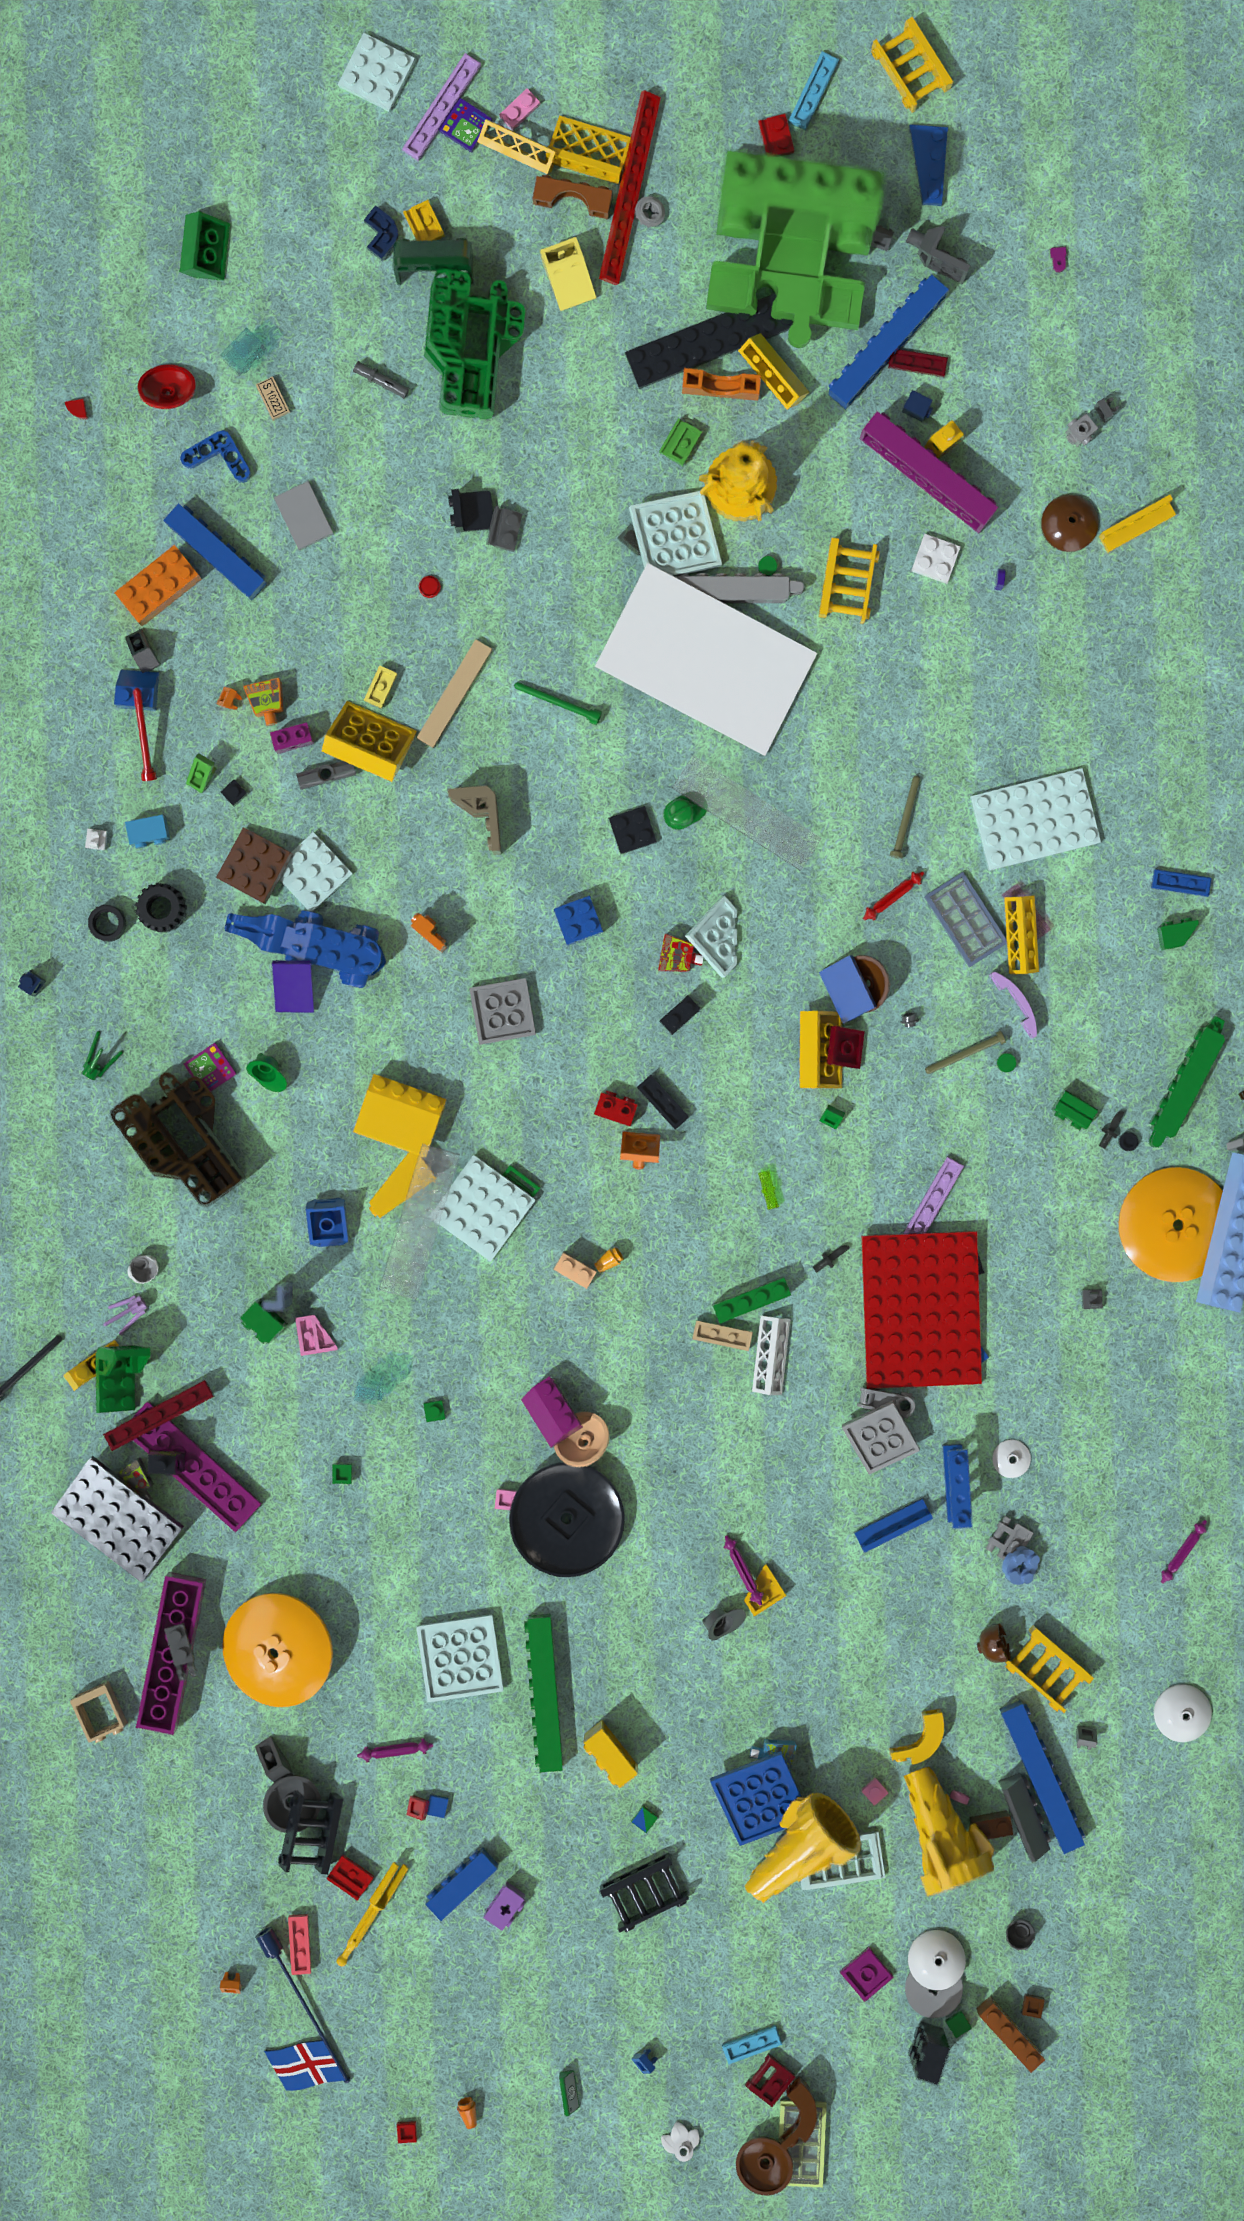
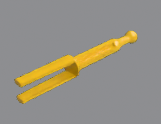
M393 1862L369 1899L370 1906L348 1939L344 1952L338 1956L336 1960L338 1966L343 1967L347 1964L349 1955L358 1947L378 1912L385 1909L409 1869L405 1864L401 1866L393 1880L392 1878L399 1866L396 1862Z

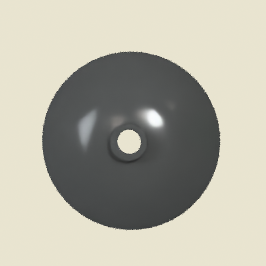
M289 1775L276 1780L265 1793L263 1799L265 1818L274 1829L286 1833L291 1809L287 1799L293 1797L294 1790H298L304 1796V1799L321 1800L316 1786L303 1776ZM302 1807L300 1818L316 1819L320 1808ZM298 1826L297 1832H300L308 1827Z

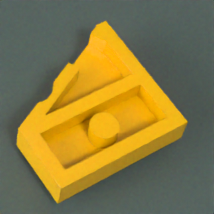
M767 1564L763 1566L755 1580L757 1591L764 1593L762 1605L759 1606L757 1602L750 1601V1592H748L744 1599L754 1617L787 1596Z

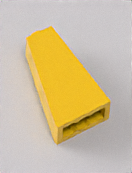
M408 1152L370 1200L369 1204L371 1206L369 1209L375 1217L379 1216V1218H382L438 1177L422 1156Z

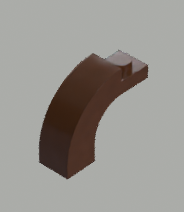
M801 2076L794 2080L786 2089L787 2097L797 2106L799 2115L795 2123L779 2137L780 2145L785 2151L789 2147H794L799 2138L806 2142L816 2126L817 2109L814 2095L809 2085Z

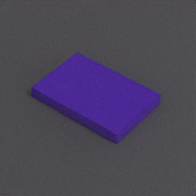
M272 960L275 1011L314 1013L311 961Z

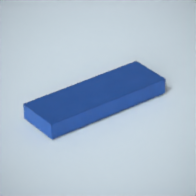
M1154 869L1151 889L1209 897L1212 878Z

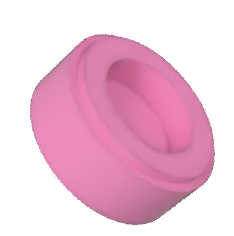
M956 1790L951 1791L949 1796L951 1799L966 1805L970 1799L969 1796Z

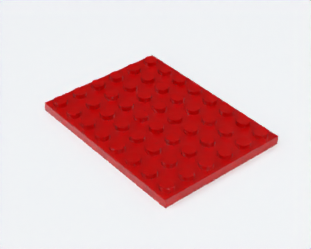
M977 1231L861 1235L866 1388L982 1384Z

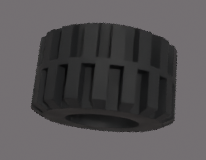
M156 883V885H148V888H144L142 890L143 893L138 895L137 898L139 900L135 903L137 907L135 911L136 915L139 916V921L145 927L161 933L171 932L170 930L177 929V926L184 922L182 919L183 917L186 918V900L176 888L165 883ZM159 897H166L171 902V911L163 919L155 918L151 912L153 901Z

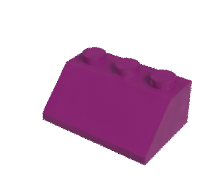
M550 1376L532 1387L521 1399L550 1448L583 1428L556 1382Z

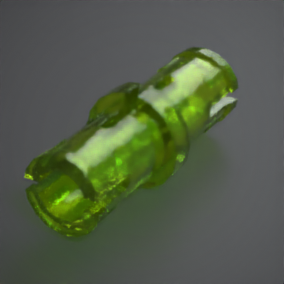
M770 1170L759 1172L758 1175L762 1186L761 1193L764 1194L767 1210L778 1208L779 1205L775 1193L776 1187L773 1186Z

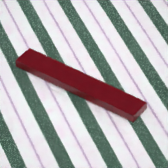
M204 1380L104 1433L103 1436L111 1451H114L215 1397L207 1380Z

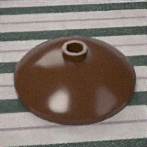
M1066 494L1053 499L1043 511L1041 518V530L1044 538L1052 547L1063 552H1076L1087 547L1095 538L1099 526L1098 515L1094 506L1085 498L1073 494ZM1069 518H1074L1075 523H1070Z
M867 955L854 956L865 982L867 980L870 981V986L867 987L877 1006L868 1012L875 1011L888 998L890 992L889 974L884 965L876 958Z
M755 2137L745 2142L740 2148L736 2158V2171L742 2184L750 2191L759 2195H774L784 2190L789 2184L793 2174V2160L789 2151H785L779 2141L770 2137ZM767 2158L770 2162L766 2163L763 2159Z

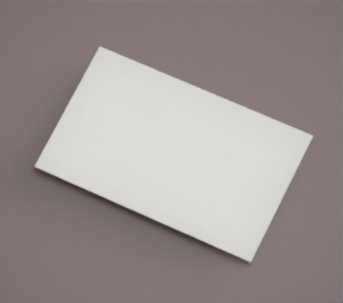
M647 563L595 667L765 756L817 653Z

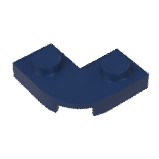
M375 205L364 219V223L377 232V235L367 246V250L383 261L398 240V229L395 221Z

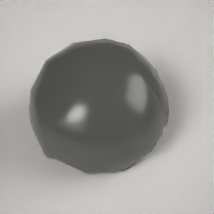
M1023 1918L1013 1920L1006 1929V1940L1016 1950L1028 1949L1035 1940L1036 1935L1033 1925Z

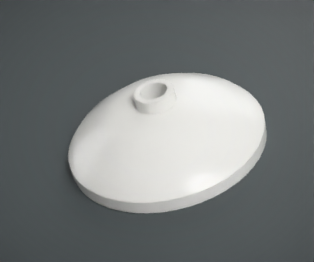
M1187 1684L1171 1686L1164 1690L1156 1700L1154 1706L1155 1723L1162 1734L1173 1741H1193L1204 1734L1211 1722L1212 1711L1209 1700L1203 1692L1194 1686ZM1188 1713V1718L1183 1719V1714Z
M926 1931L920 1934L910 1946L908 1952L910 1972L919 1984L928 1989L943 1990L953 1986L961 1978L965 1969L966 1957L961 1943L946 1931ZM937 1958L942 1960L940 1965L935 1964Z

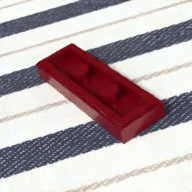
M898 349L895 355L893 352L890 356L888 368L945 377L948 357Z

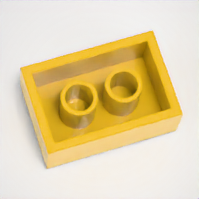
M603 1720L584 1734L583 1742L585 1745L583 1747L589 1755L593 1754L597 1759L595 1763L601 1770L605 1769L608 1773L607 1778L613 1786L617 1785L621 1788L638 1775V1764Z

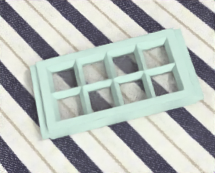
M879 1832L858 1833L861 1842L859 1853L844 1865L840 1866L832 1863L829 1868L801 1880L802 1890L885 1878Z

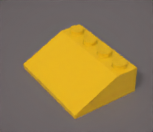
M346 701L325 735L322 752L392 782L406 757L417 731Z
M373 1074L353 1132L426 1158L445 1109L446 1099Z

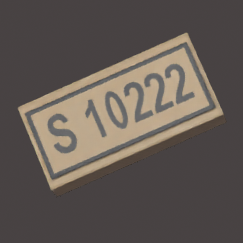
M273 376L256 384L273 421L290 413Z

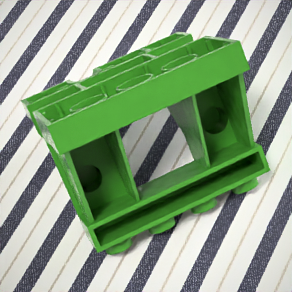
M727 150L716 235L758 240V251L755 266L723 261L712 262L706 310L736 314L746 313L752 316L756 314L758 301L756 292L761 288L767 287L772 289L777 295L772 304L771 316L774 319L781 320L782 318L793 321V325L788 332V341L795 348H803L810 342L811 329L809 324L858 330L865 282L823 275L826 252L831 250L868 256L880 213L885 172Z

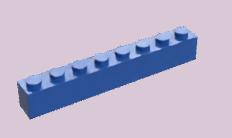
M932 274L928 279L924 278L919 283V289L915 294L911 292L905 300L906 304L902 308L899 306L894 311L890 322L885 321L879 329L881 332L869 339L865 350L861 349L855 355V361L851 365L848 363L844 367L841 377L839 379L835 378L830 383L828 395L845 410L889 362L893 352L895 355V352L906 343L947 297L949 289Z
M1021 1700L999 1709L1062 1852L1066 1854L1084 1846L1083 1839L1086 1838L1082 1828L1077 1827L1075 1823L1078 1820L1074 1810H1070L1067 1805L1070 1803L1066 1792L1062 1793L1059 1787L1062 1785L1058 1774L1054 1775L1052 1771L1054 1764L1050 1756L1046 1757L1044 1753L1047 1748L1043 1740H1039L1036 1735L1039 1730L1035 1722H1031L1028 1717L1031 1715L1027 1704L1023 1705Z

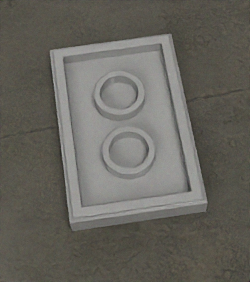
M308 481L274 497L299 551L333 535Z

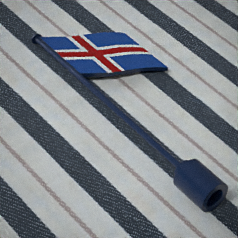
M272 1927L265 1928L255 1936L266 1958L277 1959L322 2040L302 2042L282 2049L264 2050V2053L286 2091L303 2090L328 2082L344 2081V2083H349L351 2078L346 2075L279 1956L283 1949L280 1940Z

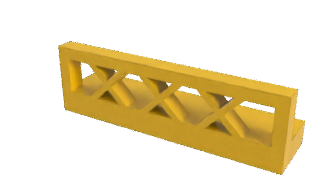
M485 119L478 143L543 173L549 174L552 172L554 167L552 163L557 151ZM488 126L495 128L498 137L495 138L486 134ZM508 134L513 136L516 145L512 146L504 142L502 137ZM523 143L530 144L533 153L530 154L521 150L520 145ZM541 151L550 153L548 162L540 159L537 153Z
M1171 495L1164 497L1103 531L1099 538L1107 553L1173 518L1176 513L1170 504L1173 500Z
M1035 895L1005 897L1009 974L1039 972ZM1011 901H1016L1017 909L1015 912L1012 910ZM1014 921H1016L1018 924V929L1016 931L1013 929ZM1015 940L1019 943L1018 950L1014 948ZM1016 959L1020 962V970L1015 969Z

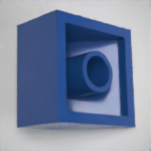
M120 670L115 686L114 705L122 709L136 710L133 690L139 688L142 695L143 709L157 711L159 673L145 672L142 674L141 671Z

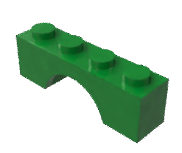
M782 1276L745 1293L716 1302L712 1306L721 1324L789 1297L791 1293L785 1278Z

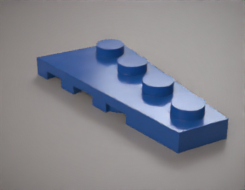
M909 125L922 205L942 206L948 127Z

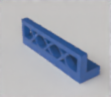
M923 1498L855 1531L854 1534L862 1550L866 1553L933 1519Z

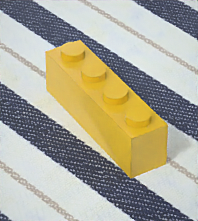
M761 333L750 337L738 350L754 371L761 375V379L787 410L798 405L809 393L808 389Z

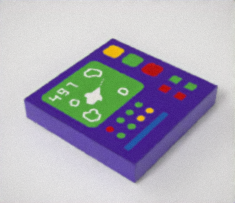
M460 98L440 127L439 132L472 153L478 144L485 119L492 121V118Z

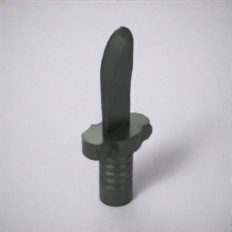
M1119 1111L1115 1114L1108 1129L1102 1128L1101 1131L1105 1135L1099 1144L1101 1148L1106 1149L1112 1137L1117 1138L1118 1135L1114 1131L1122 1119L1124 1111Z
M848 1245L840 1246L828 1256L824 1252L822 1254L824 1259L815 1264L813 1269L817 1273L827 1265L830 1268L834 1267L832 1261L849 1250L850 1247Z

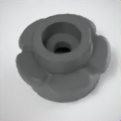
M917 1013L902 1014L900 1023L904 1024L905 1027L916 1026V1023L919 1021Z

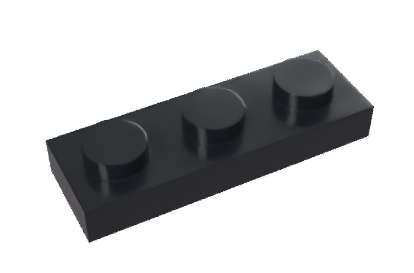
M652 1075L648 1076L637 1086L638 1090L675 1130L689 1118Z

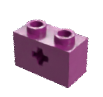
M307 722L270 732L273 747L277 754L314 744L311 729Z

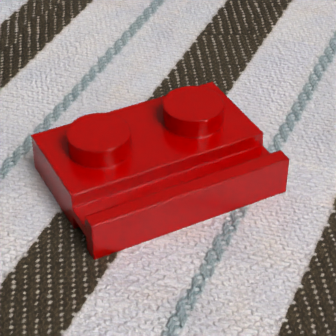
M786 114L758 120L766 156L781 157L794 153L795 150Z
M342 1854L326 1879L358 1901L373 1880L374 1875Z

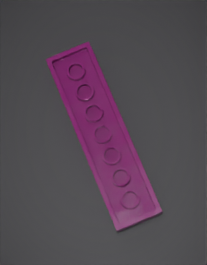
M147 1401L133 1418L155 1406L150 1401ZM171 1420L133 1440L148 1454L149 1450L186 1452L185 1471L172 1476L235 1533L262 1504L261 1501Z

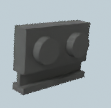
M495 506L486 545H492L496 548L513 552L522 513Z

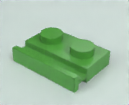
M678 418L660 448L659 453L683 467L702 435V431Z

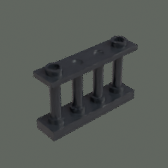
M294 1790L293 1797L290 1799L291 1809L282 1853L278 1857L279 1867L285 1873H289L291 1864L314 1865V1868L320 1874L328 1875L344 1800L338 1793L330 1792L329 1799L326 1801L304 1799V1796L298 1790ZM302 1807L326 1809L325 1818L323 1820L300 1818ZM298 1826L322 1827L321 1836L319 1838L296 1837ZM294 1845L318 1846V1853L315 1857L292 1856Z
M669 1853L600 1885L602 1897L608 1896L611 1898L622 1922L618 1923L619 1933L631 1931L635 1928V1925L674 1906H683L689 1900L688 1892H680L669 1870L672 1865V1858ZM658 1871L663 1873L674 1896L666 1901H663L652 1879L653 1874ZM641 1879L646 1882L656 1903L655 1906L647 1910L635 1887V1882ZM623 1888L628 1889L639 1914L630 1918L617 1894Z

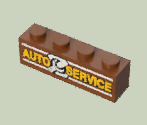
M991 1996L976 2008L979 2017L1031 2073L1045 2061L1038 2047Z

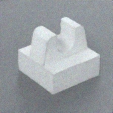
M87 829L85 848L105 851L108 831Z

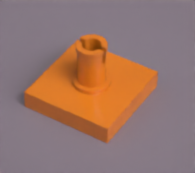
M622 1131L620 1160L633 1161V1168L643 1169L645 1167L644 1162L659 1163L660 1135Z

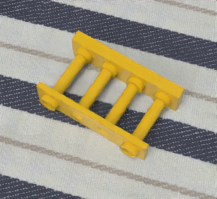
M911 17L905 22L904 32L881 46L878 40L875 39L872 44L871 53L875 60L880 61L902 96L904 107L906 109L909 108L913 113L917 107V100L936 88H942L944 93L951 89L953 80L916 21ZM906 39H911L914 48L891 62L886 52ZM917 55L922 56L925 61L924 65L901 78L896 68ZM927 71L932 72L935 77L934 81L911 95L906 85Z
M831 538L818 617L826 618L827 613L838 612L861 616L860 624H864L865 620L870 617L871 608L868 607L874 562L878 563L880 551H876V544H873L871 552L845 548L842 545H838V538ZM845 555L870 559L868 570L839 566V564H836V556ZM843 574L867 578L865 589L836 585V583H833V575ZM840 593L864 597L862 608L833 604L830 601V594Z
M1032 1625L1028 1630L1031 1633L1030 1641L1012 1662L1010 1660L1005 1662V1667L1012 1674L1017 1672L1050 1701L1049 1705L1056 1712L1061 1710L1065 1713L1067 1710L1061 1705L1080 1682L1083 1683L1085 1680L1090 1684L1094 1678L1038 1628ZM1042 1643L1046 1647L1045 1653L1025 1674L1018 1668L1019 1664L1037 1644ZM1056 1655L1060 1659V1665L1040 1687L1032 1679L1046 1662ZM1071 1668L1075 1672V1677L1054 1699L1047 1691L1066 1669Z

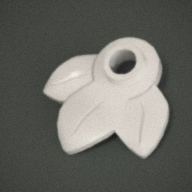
M679 2121L674 2124L671 2135L661 2136L664 2149L669 2153L675 2154V2157L682 2162L689 2161L692 2158L693 2149L698 2145L700 2139L697 2129L688 2132L687 2128ZM681 2148H685L687 2150L686 2155H682L680 2153Z

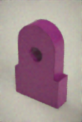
M1066 247L1050 248V258L1052 259L1055 272H1063L1066 268Z

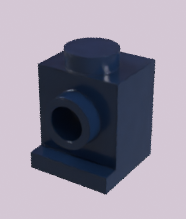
M29 970L27 974L24 973L20 977L18 988L28 995L36 997L46 981Z

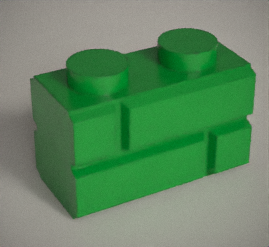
M1066 1090L1061 1092L1051 1109L1055 1112V1117L1062 1121L1065 1119L1072 1122L1070 1126L1079 1131L1081 1129L1087 1130L1098 1112V1109Z

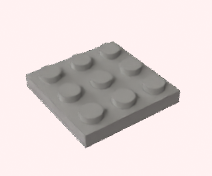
M526 978L469 988L479 1045L536 1035Z
M893 1400L842 1424L843 1431L868 1474L874 1473L920 1451V1446Z

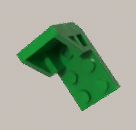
M137 1345L98 1348L96 1352L97 1413L135 1410V1374L142 1373L151 1356V1348Z

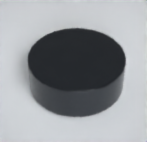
M1131 1132L1123 1133L1118 1139L1119 1147L1124 1151L1135 1150L1138 1146L1137 1136Z

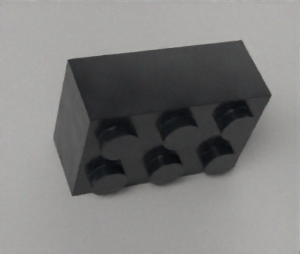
M921 2021L920 2027L917 2026L915 2029L914 2038L916 2040L914 2045L910 2046L908 2056L910 2057V2063L912 2064V2070L915 2073L916 2079L939 2086L950 2052V2046L943 2028Z

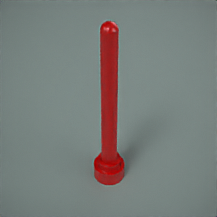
M135 688L133 694L144 766L141 772V780L153 781L157 779L154 768L151 767L141 690Z

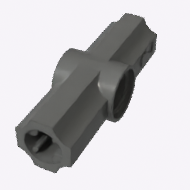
M341 761L296 773L300 790L356 776L354 765ZM324 770L331 771V777L323 779L321 773Z

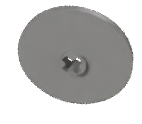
M940 1959L935 1960L936 1965H940L942 1963V1960ZM909 1972L905 1982V1993L910 2006L917 2013L928 2018H941L953 2012L959 2005L962 1998L963 1985L960 1978L953 1986L943 1990H936L933 1993L932 1990L919 1984L911 1972Z

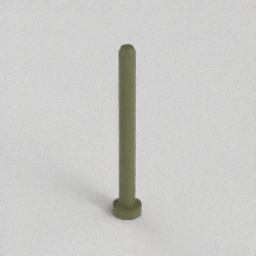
M915 775L912 779L894 851H890V857L903 858L901 851L920 782L919 776Z
M998 1031L996 1036L926 1067L925 1071L927 1074H931L999 1042L1002 1045L1006 1043L1002 1032Z

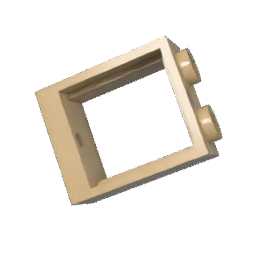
M109 1681L80 1693L70 1700L89 1743L94 1740L98 1743L106 1739L105 1735L113 1733V1735L118 1734L124 1730L123 1727L127 1724V1720ZM106 1693L118 1722L95 1732L83 1703Z

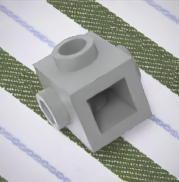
M1085 414L1079 420L1077 418L1073 419L1067 425L1069 428L1065 434L1069 443L1078 448L1081 444L1087 445L1093 439L1092 435L1096 433L1098 427Z

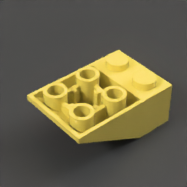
M576 237L540 250L541 260L560 311L596 299L586 263Z

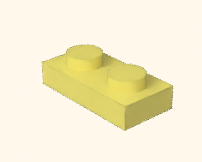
M379 665L364 701L382 709L398 674Z

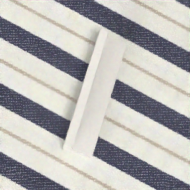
M769 1316L760 1317L752 1392L782 1395L790 1319ZM772 1321V1329L768 1332L766 1322ZM766 1340H768V1342L770 1343L769 1349L767 1351L764 1348V1342ZM764 1359L768 1363L765 1370L762 1368V1361ZM762 1378L765 1380V1389L759 1388Z

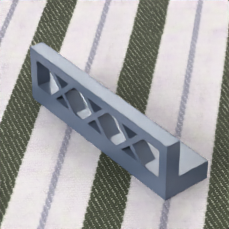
M287 1281L277 1286V1296L264 1301L263 1310H283L292 1305L293 1281Z

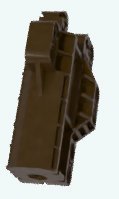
M169 1072L163 1073L159 1078V1085L167 1097L163 1096L158 1099L150 1108L140 1095L133 1094L116 1105L111 1110L110 1116L154 1177L181 1180L200 1206L209 1207L242 1184L247 1178L213 1133L215 1098L199 1077H191L180 1084L173 1074ZM165 1078L173 1079L171 1081L174 1087L172 1090L167 1084L163 1085ZM194 1081L199 1082L201 1085L197 1091L190 1089V1084ZM204 1097H210L212 1103L210 1106L205 1107L201 1104V1100ZM133 1102L139 1103V1107L136 1108ZM174 1103H176L207 1145L190 1158L186 1156L157 1117ZM126 1107L132 1111L131 1114L128 1113ZM119 1112L125 1113V1117L122 1120L116 1119V1115ZM136 1128L137 1131L135 1135L129 1136L127 1135L128 1129ZM160 1132L164 1140L154 1145L150 1139ZM142 1144H148L145 1150H139ZM170 1145L175 1153L164 1158L160 1151ZM207 1157L210 1158V1160L202 1164L199 1168L196 1166L197 1164L205 1160ZM154 1159H158V1160H159V1164H158V1165H156V1166H151V1165H150V1163H151L152 1160H154ZM219 1172L221 1173V1175L217 1177L215 1180H213L211 1183L208 1182V1180L213 1178ZM197 1178L199 1183L197 1186L192 1187L189 1185V1180ZM208 1193L211 1198L208 1202H202L200 1196Z

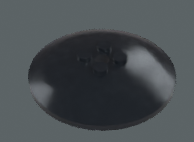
M564 1462L547 1465L532 1473L518 1488L512 1500L509 1514L510 1533L520 1555L535 1569L556 1577L581 1576L603 1565L617 1549L622 1538L625 1523L622 1500L611 1481L593 1467L588 1465L573 1467ZM564 1513H569L572 1515V1519L570 1522L564 1523L561 1520V1516Z

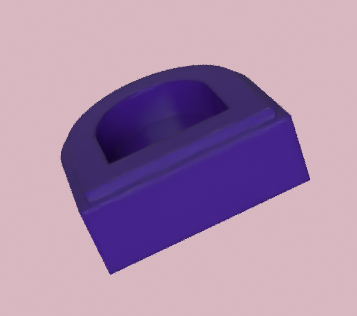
M997 569L994 590L1003 589L1006 577L1005 569Z

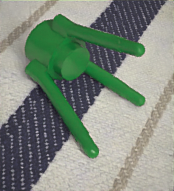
M100 1031L96 1032L82 1071L84 1076L94 1081L97 1076L101 1078L104 1072L123 1054V1051H119L100 1070L101 1065L97 1061L103 1049L100 1048L94 1060H91Z

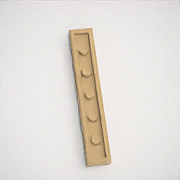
M475 639L418 734V740L432 748L435 747L492 652L491 648Z

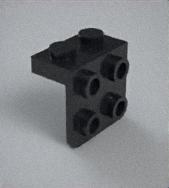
M459 488L451 489L452 495L448 496L449 507H453L450 521L451 526H455L456 533L489 530L493 516L490 491L460 493Z

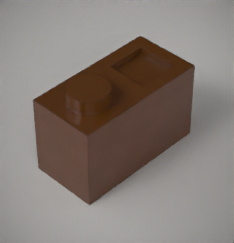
M1007 1810L969 1817L970 1824L976 1823L977 1828L983 1832L988 1840L1014 1835L1011 1817Z

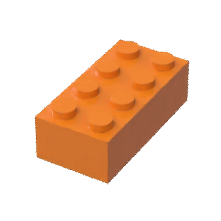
M173 545L114 593L143 627L202 579L178 548Z

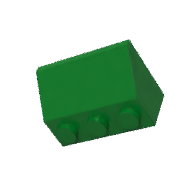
M200 211L185 215L179 272L194 278L223 281L225 277L230 223Z

